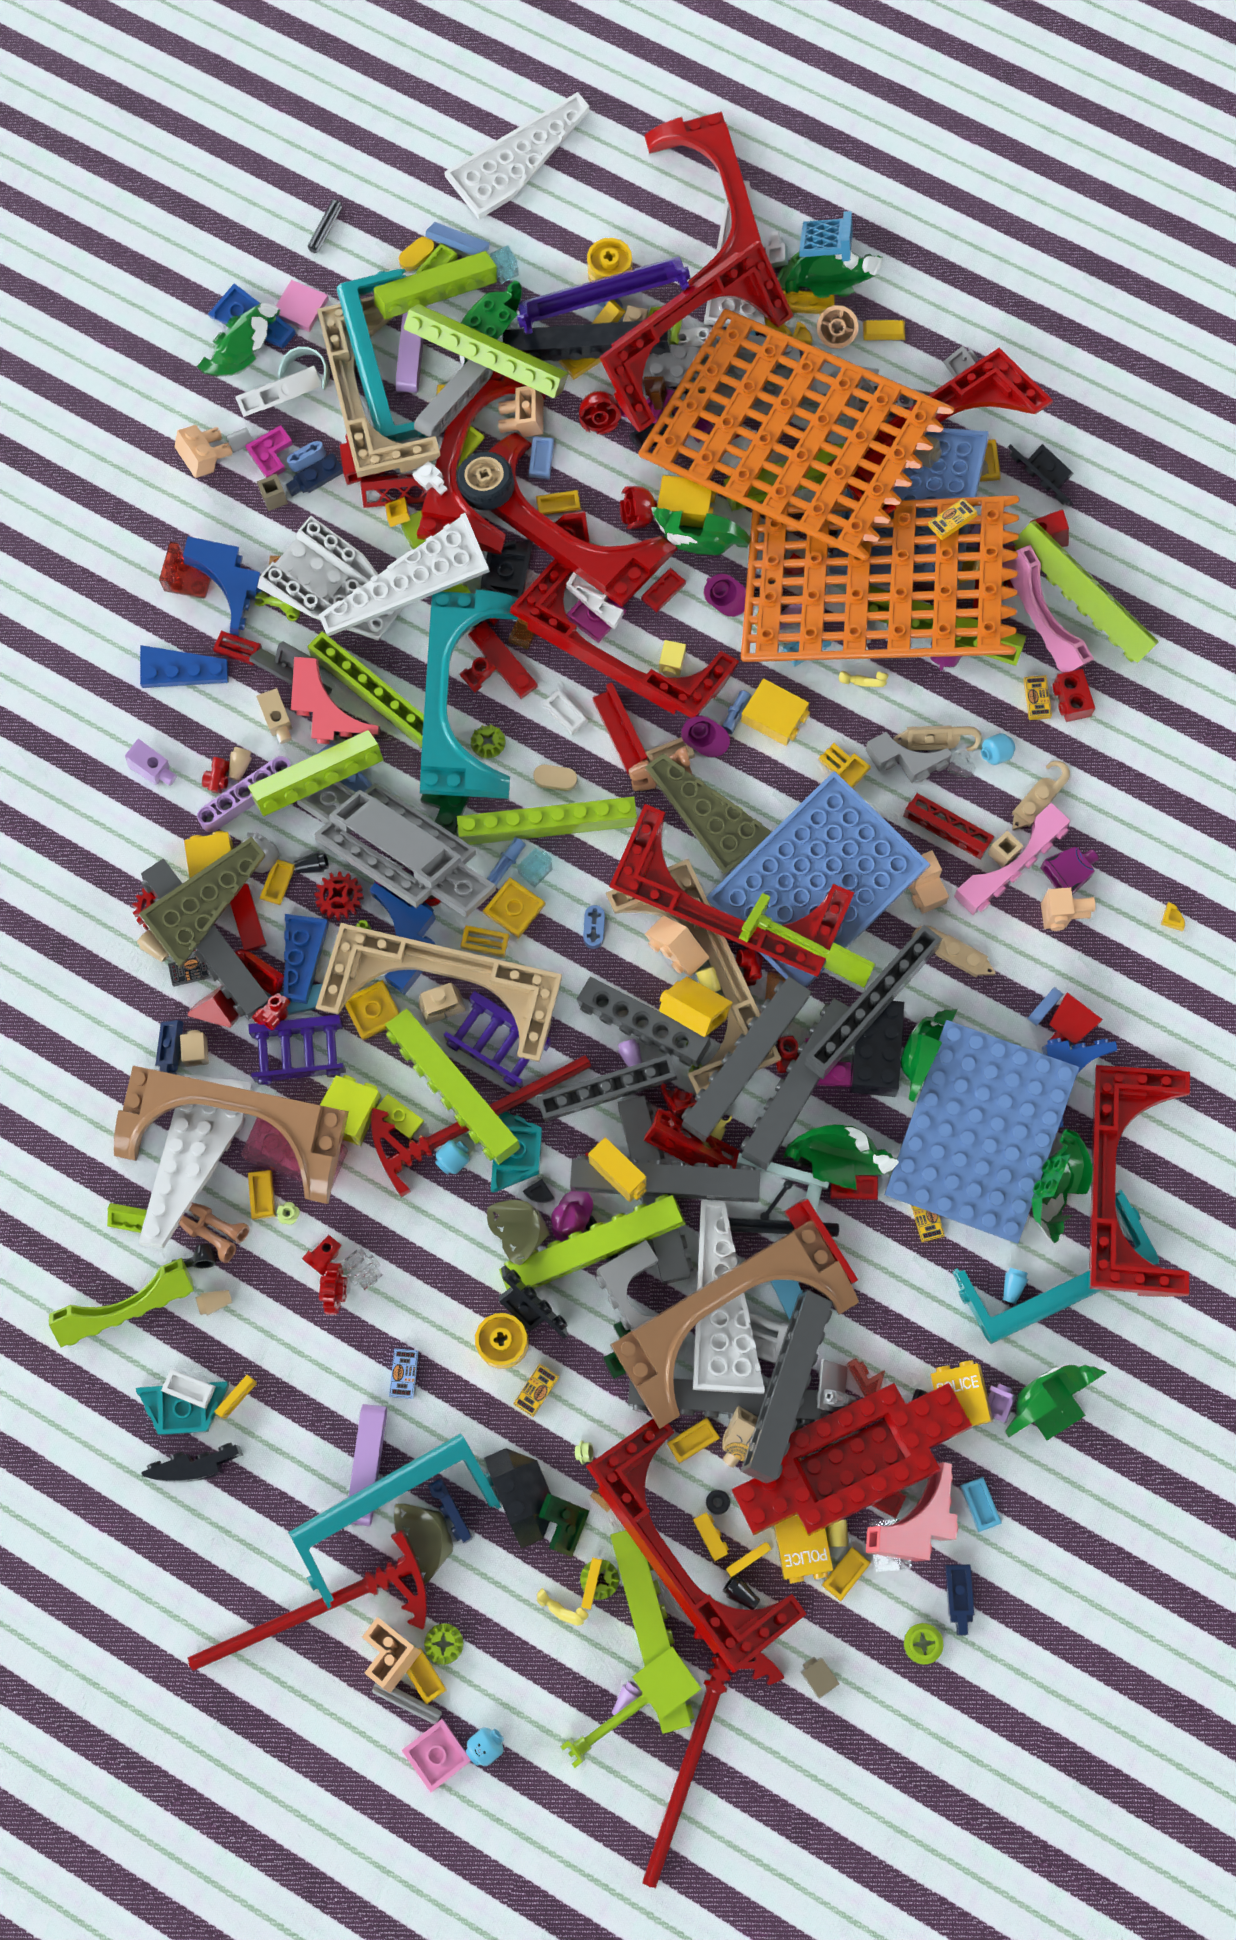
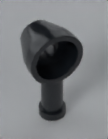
M209 1244L197 1245L193 1257L183 1259L187 1268L204 1269L216 1265V1257Z

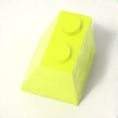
M336 1075L320 1105L349 1111L343 1140L361 1146L371 1123L372 1108H377L381 1094L377 1090L378 1087L365 1082L362 1085L356 1083V1079L351 1076L343 1075L342 1078Z

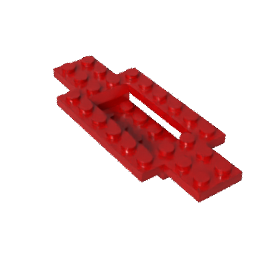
M895 1383L791 1433L788 1440L790 1447L787 1454L783 1456L781 1462L783 1469L778 1479L764 1483L753 1478L731 1490L753 1536L796 1514L799 1516L808 1536L940 1472V1467L930 1449L971 1429L972 1424L949 1383L906 1404ZM884 1417V1420H883V1421H880V1422H878V1423H876V1424H874V1425H872V1426H870V1427H868V1428H866V1429H864V1430H862V1431H860V1432H858V1433H856V1434H854V1435H852V1436H850V1437H848V1438H846V1439H844V1440H842V1441H840V1442H838V1443H836V1444H834V1445H831V1446H829V1447H827V1448H825V1449H823V1450H821V1451H819V1452H817V1453H815V1454H813V1455H811V1456H809V1457H807V1458H805V1459H803V1460H801V1461L798 1462L797 1459H800V1458H802V1457H804V1456H806V1455H808V1454H810V1453H812V1452H814V1451H816V1450H818V1449H820V1448H822V1447H824V1446H826V1445H828V1444H830V1443H832V1442H834V1441H836V1440H838V1439H840V1438H842V1437H844V1436H846V1435H849V1434H851V1433H853V1432H855V1431H857V1430H859V1429H861V1428H863V1427H865V1426H867V1425H869V1424H871V1423H873V1422H875V1421H877V1420H879V1419H881V1418Z

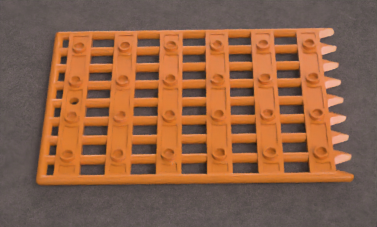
M724 309L646 438L638 455L653 464L866 561L870 555L861 544L863 541H880V535L872 528V525L874 523L888 524L891 522V517L882 509L885 504H901V498L893 491L894 487L912 486V481L903 473L905 468H922L923 464L914 455L915 451H930L933 449V444L925 437L926 432H943V425L935 417L937 413L953 414L954 408L729 309ZM727 319H730L731 322L726 330L722 329ZM752 329L768 336L762 346L747 340ZM716 337H721L716 347H713L712 344ZM789 345L804 352L799 362L783 355ZM742 347L757 353L752 364L736 357ZM706 354H709L710 357L706 364H701ZM825 362L842 368L836 378L820 372ZM778 363L794 369L789 379L773 373ZM731 365L747 371L741 381L726 375ZM696 371L700 372L695 382H691ZM863 378L879 384L874 395L857 388ZM815 379L831 386L826 396L810 390ZM768 381L784 387L778 397L762 391ZM721 382L736 388L731 399L716 393ZM686 389L690 390L684 400L680 399ZM701 389H705V390H706L705 393H702V394L699 393V391H700ZM901 394L917 401L912 411L895 404ZM852 396L869 402L864 412L847 406ZM805 397L821 404L815 414L799 407ZM757 399L773 405L768 415L752 409ZM710 400L726 406L721 416L705 410ZM676 406L679 409L674 418H672L670 415ZM890 412L907 419L902 429L885 423ZM842 413L859 420L853 431L836 424ZM794 415L810 421L805 432L789 425ZM747 416L763 423L757 433L742 427ZM700 417L715 424L710 434L694 428ZM664 425H669L663 436L659 433ZM880 430L896 437L891 447L874 440ZM831 432L848 438L843 448L826 442ZM783 433L800 439L794 450L778 443ZM736 434L752 440L747 451L731 444ZM690 435L705 442L699 452L684 446ZM657 442L658 444L653 453H650L649 450L653 443ZM869 448L886 455L881 465L864 459ZM821 449L838 456L832 467L815 460ZM773 450L789 457L784 468L768 461ZM726 452L741 458L736 469L720 462ZM679 453L694 459L689 470L673 463ZM859 466L876 473L870 484L853 477ZM810 468L827 474L821 485L805 478ZM762 469L779 475L773 486L757 479ZM715 470L731 476L725 487L710 480ZM848 484L865 491L859 502L842 495ZM800 485L816 492L811 503L794 496ZM752 486L768 493L763 504L746 497ZM789 503L805 510L800 521L784 514ZM837 503L854 509L849 520L832 513ZM827 521L844 528L838 539L821 531Z
M1014 495L964 498L971 506H982L981 515H977V517L967 523L981 524V533L959 534L958 529L944 540H941L937 535L916 536V526H929L928 522L935 518H916L917 508L938 507V516L963 498L901 500L900 505H895L894 519H891L890 523H874L872 525V528L893 527V537H880L878 542L863 541L861 544L870 555L866 561L851 554H848V557L828 558V549L836 547L810 535H807L804 541H786L787 532L799 530L768 516L765 518V524H760V515L764 514L752 509L741 660L743 662L1015 654L1016 648L1001 643V639L1015 634L1017 630L1015 627L1001 624V620L1017 614L1015 608L1002 605V600L1016 596L1017 590L1002 586V582L1018 576L1016 570L1003 567L1004 562L1018 557L1017 552L1004 549L1003 544L1019 538L1017 533L1004 530L1005 525L1019 520L1018 515L1004 511V507L1018 503L1019 497ZM837 503L832 512L851 511L852 515L854 509ZM788 505L784 514L788 516V514L805 513V510L794 505ZM827 521L821 531L829 534L830 530H842L844 528ZM759 533H764V542H758ZM980 542V552L959 553V543ZM936 544V554H915V545ZM872 546H892V555L871 556ZM806 549L805 559H785L786 550ZM757 551H763L762 560H757ZM980 561V571H958V562ZM935 562V572L914 573V563ZM891 564V574L870 575L871 565ZM827 566H848L847 575L827 576ZM805 567L804 577L784 578L785 568ZM756 569H762L761 579H755ZM979 579V589L957 590L958 580ZM770 581H776L774 584H769ZM935 581L934 591L913 592V583ZM870 583H891L890 592L869 593ZM847 584L846 594L826 595V585ZM783 586H803V595L783 596ZM755 587H760V597H754ZM979 598L978 608L957 609V599ZM913 600H934V610L912 611ZM890 601L889 611L868 612L869 602ZM825 603H846L845 613H825ZM802 604L801 614L781 615L782 605ZM753 606H759L758 616H753ZM978 617V627L956 628V618ZM912 619H933V629H911ZM889 620L888 630L867 631L868 621ZM845 621L844 632H823L824 622ZM781 623H801L800 633H780ZM752 624H757V634H751ZM978 636L977 647H955L956 637ZM911 638H932V648L911 649ZM888 639L887 649L866 650L867 640ZM844 640L843 651H822L823 641ZM779 642H800L799 652H779ZM750 643H756L755 653H750Z

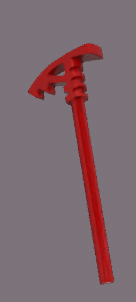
M584 1055L489 1106L499 1116L592 1067L590 1061ZM372 1108L371 1129L374 1146L384 1170L401 1198L411 1193L409 1187L396 1175L403 1171V1165L406 1164L408 1167H411L412 1160L416 1159L420 1162L422 1161V1155L426 1154L430 1157L435 1148L470 1131L466 1126L461 1127L456 1122L429 1137L419 1136V1142L417 1143L412 1140L409 1141V1147L405 1148L389 1134L395 1130V1125L383 1121V1119L389 1116L388 1112ZM381 1140L387 1141L398 1153L386 1158Z
M401 1529L391 1534V1538L404 1554V1556L398 1558L397 1564L394 1565L392 1562H388L387 1569L384 1570L379 1566L376 1568V1574L368 1571L362 1580L331 1593L334 1599L330 1602L332 1607L328 1608L323 1598H319L187 1657L189 1667H191L192 1671H195L365 1594L372 1593L374 1596L378 1595L379 1588L382 1587L387 1591L389 1590L390 1583H393L408 1599V1603L402 1605L401 1608L413 1613L414 1617L409 1619L407 1623L423 1630L427 1617L426 1586L418 1560L405 1532ZM413 1573L418 1595H415L401 1578Z
M695 1629L693 1638L703 1639L697 1629ZM761 1652L754 1657L753 1661L747 1662L740 1668L753 1669L752 1679L754 1680L768 1675L766 1682L768 1685L784 1679V1675L776 1665ZM720 1654L711 1659L715 1666L714 1668H708L707 1672L711 1674V1678L704 1680L703 1684L706 1686V1693L642 1884L656 1889L720 1695L728 1690L724 1683L731 1680V1676L728 1674L730 1668Z

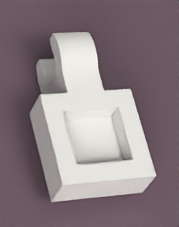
M779 231L771 232V246H766V254L772 268L788 265V246L784 242L783 236L780 237Z
M429 461L412 474L414 479L427 491L433 487L442 495L448 490L443 485L442 473Z

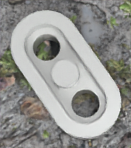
M706 327L681 330L678 339L684 338L685 340H679L678 345L701 348L711 330Z

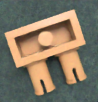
M528 386L516 388V400L498 403L500 415L515 413V418L498 420V423H500L498 424L500 433L518 430L524 438L543 435V397L539 391Z
M197 425L177 430L174 447L195 478L213 473L217 459L232 455V448L229 446V443L213 448L209 445L211 442L222 439L221 431L218 430V427L203 432L199 430Z
M1071 887L1048 889L1041 902L1044 929L1051 928L1052 931H1060L1067 927L1071 919H1090L1091 911H1095L1094 897L1074 899Z

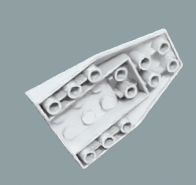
M310 516L298 530L296 539L276 563L272 561L259 578L258 588L303 613L321 620L319 617L320 613L337 601L345 599L353 593L354 589L362 587L374 575L377 576L378 573L364 554ZM403 607L347 630L379 640L401 613Z

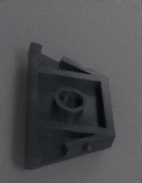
M528 538L517 543L514 540L504 544L501 554L487 552L486 563L490 572L482 575L481 589L519 598L524 593L534 543Z

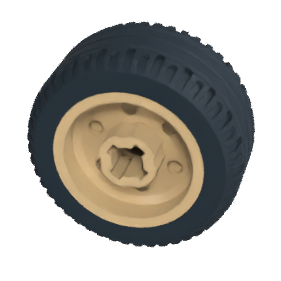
M489 451L477 452V454L474 453L467 457L459 466L457 472V485L461 495L470 507L478 510H494L501 507V505L503 506L512 496L514 490L513 472L508 461L501 455Z

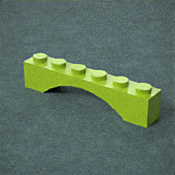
M180 1258L159 1267L152 1280L132 1297L119 1303L101 1307L66 1306L49 1314V1327L60 1348L66 1345L71 1346L79 1342L80 1339L99 1334L106 1328L119 1326L127 1319L140 1317L153 1308L164 1307L174 1299L187 1297L194 1291L193 1280L183 1259Z

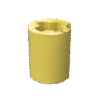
M714 966L696 971L700 984L714 992L721 989Z
M840 1520L827 1527L829 1547L849 1546L847 1520Z

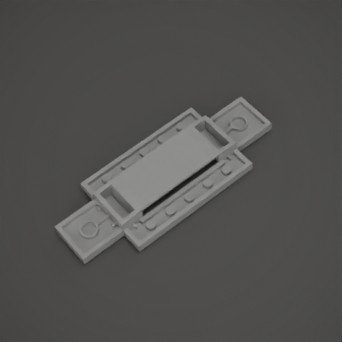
M337 782L297 801L300 807L326 823L315 833L316 841L415 908L430 895H433L464 917H468L496 891L495 884L465 865L476 855L474 847L376 783L365 792L362 790L354 792L341 782ZM352 831L356 832L414 871V877L349 833Z

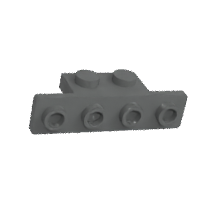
M282 641L278 644L276 656L264 649H259L250 656L249 661L292 685L294 657H312ZM323 683L328 695L331 694L332 688Z

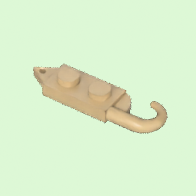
M970 726L907 727L906 731L893 737V740L911 751L944 750L956 747L961 735H972L975 737V743L967 747L966 750L974 751L981 745L982 735L978 729Z
M1052 761L1046 765L1047 769L1053 766L1059 767L1062 770V775L1057 781L1042 778L1036 783L1012 813L1014 815L1013 831L1025 826L1030 827L1035 817L1050 804L1067 783L1070 777V770L1064 762Z
M925 925L942 938L939 949L935 952L938 957L974 977L978 975H995L994 969L987 960L988 956L949 934L946 935L931 926ZM922 926L915 929L912 938L921 929Z

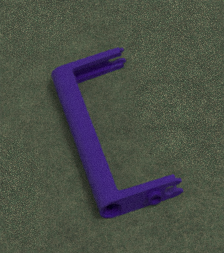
M680 256L521 301L519 302L520 315H517L519 327H524L525 335L533 333V322L676 281L682 290L689 288L687 280L691 279L688 266H683Z

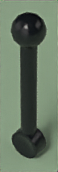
M787 1180L784 1182L783 1189L767 1211L761 1213V1219L769 1220V1214L785 1192L792 1188L793 1184L791 1181Z

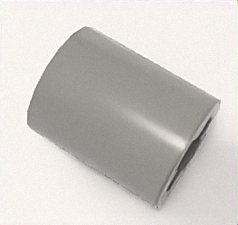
M247 428L226 436L233 452L245 448V445L253 441Z

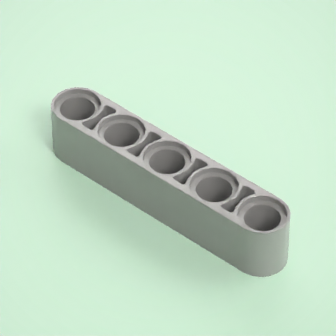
M469 359L419 414L414 424L415 430L427 437L436 436L437 438L492 376L493 370Z

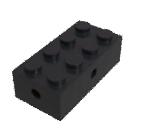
M892 1001L853 1045L850 1093L896 1097L900 1079L904 1002Z

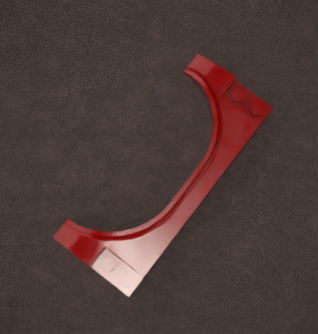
M722 111L684 122L683 118L679 117L655 127L644 135L649 154L682 145L693 148L705 155L719 172L732 216L729 236L718 254L688 281L689 287L734 253L742 252L755 241H761Z
M755 241L742 252H736L689 288L612 343V348L599 357L616 390L614 396L618 404L638 432H641L656 421L643 394V373L646 361L653 346L660 342L659 338L680 320L705 302L721 296H732L746 301L760 311L776 327H780L793 317V313L761 241Z
M997 348L928 395L954 408L953 414L937 413L935 419L939 423L958 412L972 408L998 407L1037 414L1053 403V400L1000 348ZM914 404L913 406H911V407L908 408L907 410L912 411L913 408H914V406H915L916 404ZM898 415L887 423L902 429L907 419ZM880 430L874 440L891 447L896 437ZM869 448L864 459L881 465L886 455ZM837 457L828 462L827 465L832 467ZM859 466L853 477L870 484L876 473ZM849 484L846 487L853 495L854 500L858 502L865 493V491ZM885 504L882 509L889 514L896 509V506Z
M493 370L492 376L447 426L440 448L441 456L437 458L435 467L442 473L443 485L448 490L442 495L433 487L427 491L421 511L422 518L417 531V539L426 540L431 535L433 537L443 530L445 525L448 523L450 525L460 518L461 514L466 513L481 551L495 554L502 553L506 534L482 518L468 505L460 493L456 475L466 437L476 415L490 402L504 395H516V388L526 385ZM541 393L543 400H545L546 394Z
M517 432L502 439L489 452L501 455L510 464L514 477V490L512 496L503 506L501 505V507L489 511L619 606L623 607L677 551V547L662 536L623 546H599L584 542L569 534L536 510L525 499L518 487L516 480L517 463L519 458L532 446V443Z
M556 559L549 564L511 606L510 613L528 623L527 629L674 715L679 711L690 718L698 716L712 698L715 699L739 663L735 658L720 651L713 661L700 672L677 678L665 677L653 669H650L646 674L625 664L585 640L576 631L577 625L568 620L563 598L566 584L573 571Z
M644 804L609 885L610 888L811 975L819 976L826 958L818 956L769 930L765 931L759 927L756 928L748 942L739 939V936L743 931L742 927L746 921L706 905L681 889L670 874L663 853L662 831L666 812ZM833 884L824 901L813 912L802 919L782 926L830 951L852 901L854 892Z
M1096 1065L1089 1255L1090 1289L1137 1293V1296L1148 1297L1189 1296V1271L1164 1269L1140 1256L1125 1238L1117 1220L1115 1207L1116 1153L1121 1135L1130 1122L1147 1109L1168 1100L1189 1095L1190 1072L1106 1065Z
M651 1419L589 1463L586 1468L599 1484L600 1488L597 1490L712 1652L714 1654L719 1653L732 1673H735L807 1615V1613L793 1594L774 1605L760 1609L745 1610L733 1608L714 1600L710 1594L704 1593L693 1582L659 1535L650 1518L649 1512L651 1511L646 1504L645 1481L650 1462L660 1446L675 1433L669 1423L659 1428L655 1420Z

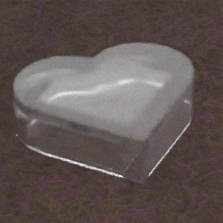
M963 749L956 751L947 772L962 778L972 777L976 767L970 761L969 752Z

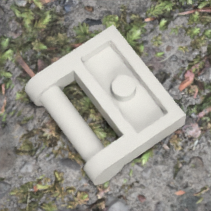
M748 1309L751 1323L778 1332V1336L775 1338L752 1330L757 1357L776 1364L789 1323L784 1321L782 1323L750 1313L751 1310Z

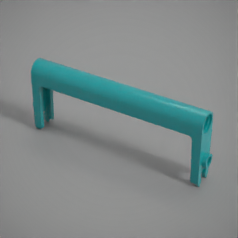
M396 269L388 272L380 271L372 276L341 283L336 288L373 427L382 436L394 442L416 437L425 438L427 436L415 430V422L395 425L392 420L360 296L374 293V287L406 277V275H403L406 272L405 269Z
M1119 1190L1118 1193H1115V1207L1136 1246L1133 1249L1150 1263L1158 1264V1255L1139 1221L1141 1220L1139 1212L1135 1207L1132 1208L1124 1192ZM956 1268L952 1272L961 1290L959 1291V1296L964 1304L968 1303L979 1327L990 1344L1102 1291L1090 1289L1089 1270L1007 1311L991 1317L971 1284L965 1270L959 1271Z
M461 1433L288 1532L310 1573L307 1580L312 1590H319L328 1608L332 1607L330 1602L334 1599L310 1553V1548L325 1538L462 1460L489 1507L501 1508L491 1488L494 1484L490 1475L483 1473Z

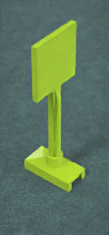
M764 893L761 894L742 927L743 931L739 939L748 942L757 927L765 931L769 930L818 956L826 958L824 968L865 988L875 963L836 943H833L829 951L823 946L772 921V918L764 915L770 896Z
M673 1646L632 1676L642 1691L640 1697L586 1737L582 1736L576 1741L570 1738L560 1746L562 1750H565L567 1747L571 1748L572 1751L568 1754L570 1757L575 1755L577 1758L572 1763L574 1768L585 1760L584 1754L592 1749L591 1745L646 1704L650 1703L660 1719H662L701 1690V1687Z

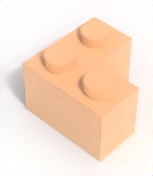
M932 850L921 855L931 866L907 888L910 889L913 895L911 898L915 908H919L922 914L945 905L949 899V895L940 879L942 868Z
M662 916L645 933L650 941L648 945L655 952L658 953L660 951L665 957L670 958L673 962L671 966L679 974L683 972L692 976L709 959V956L689 929L668 917Z
M377 1617L362 1636L364 1640L380 1652L365 1671V1674L384 1690L391 1693L420 1655L421 1651Z

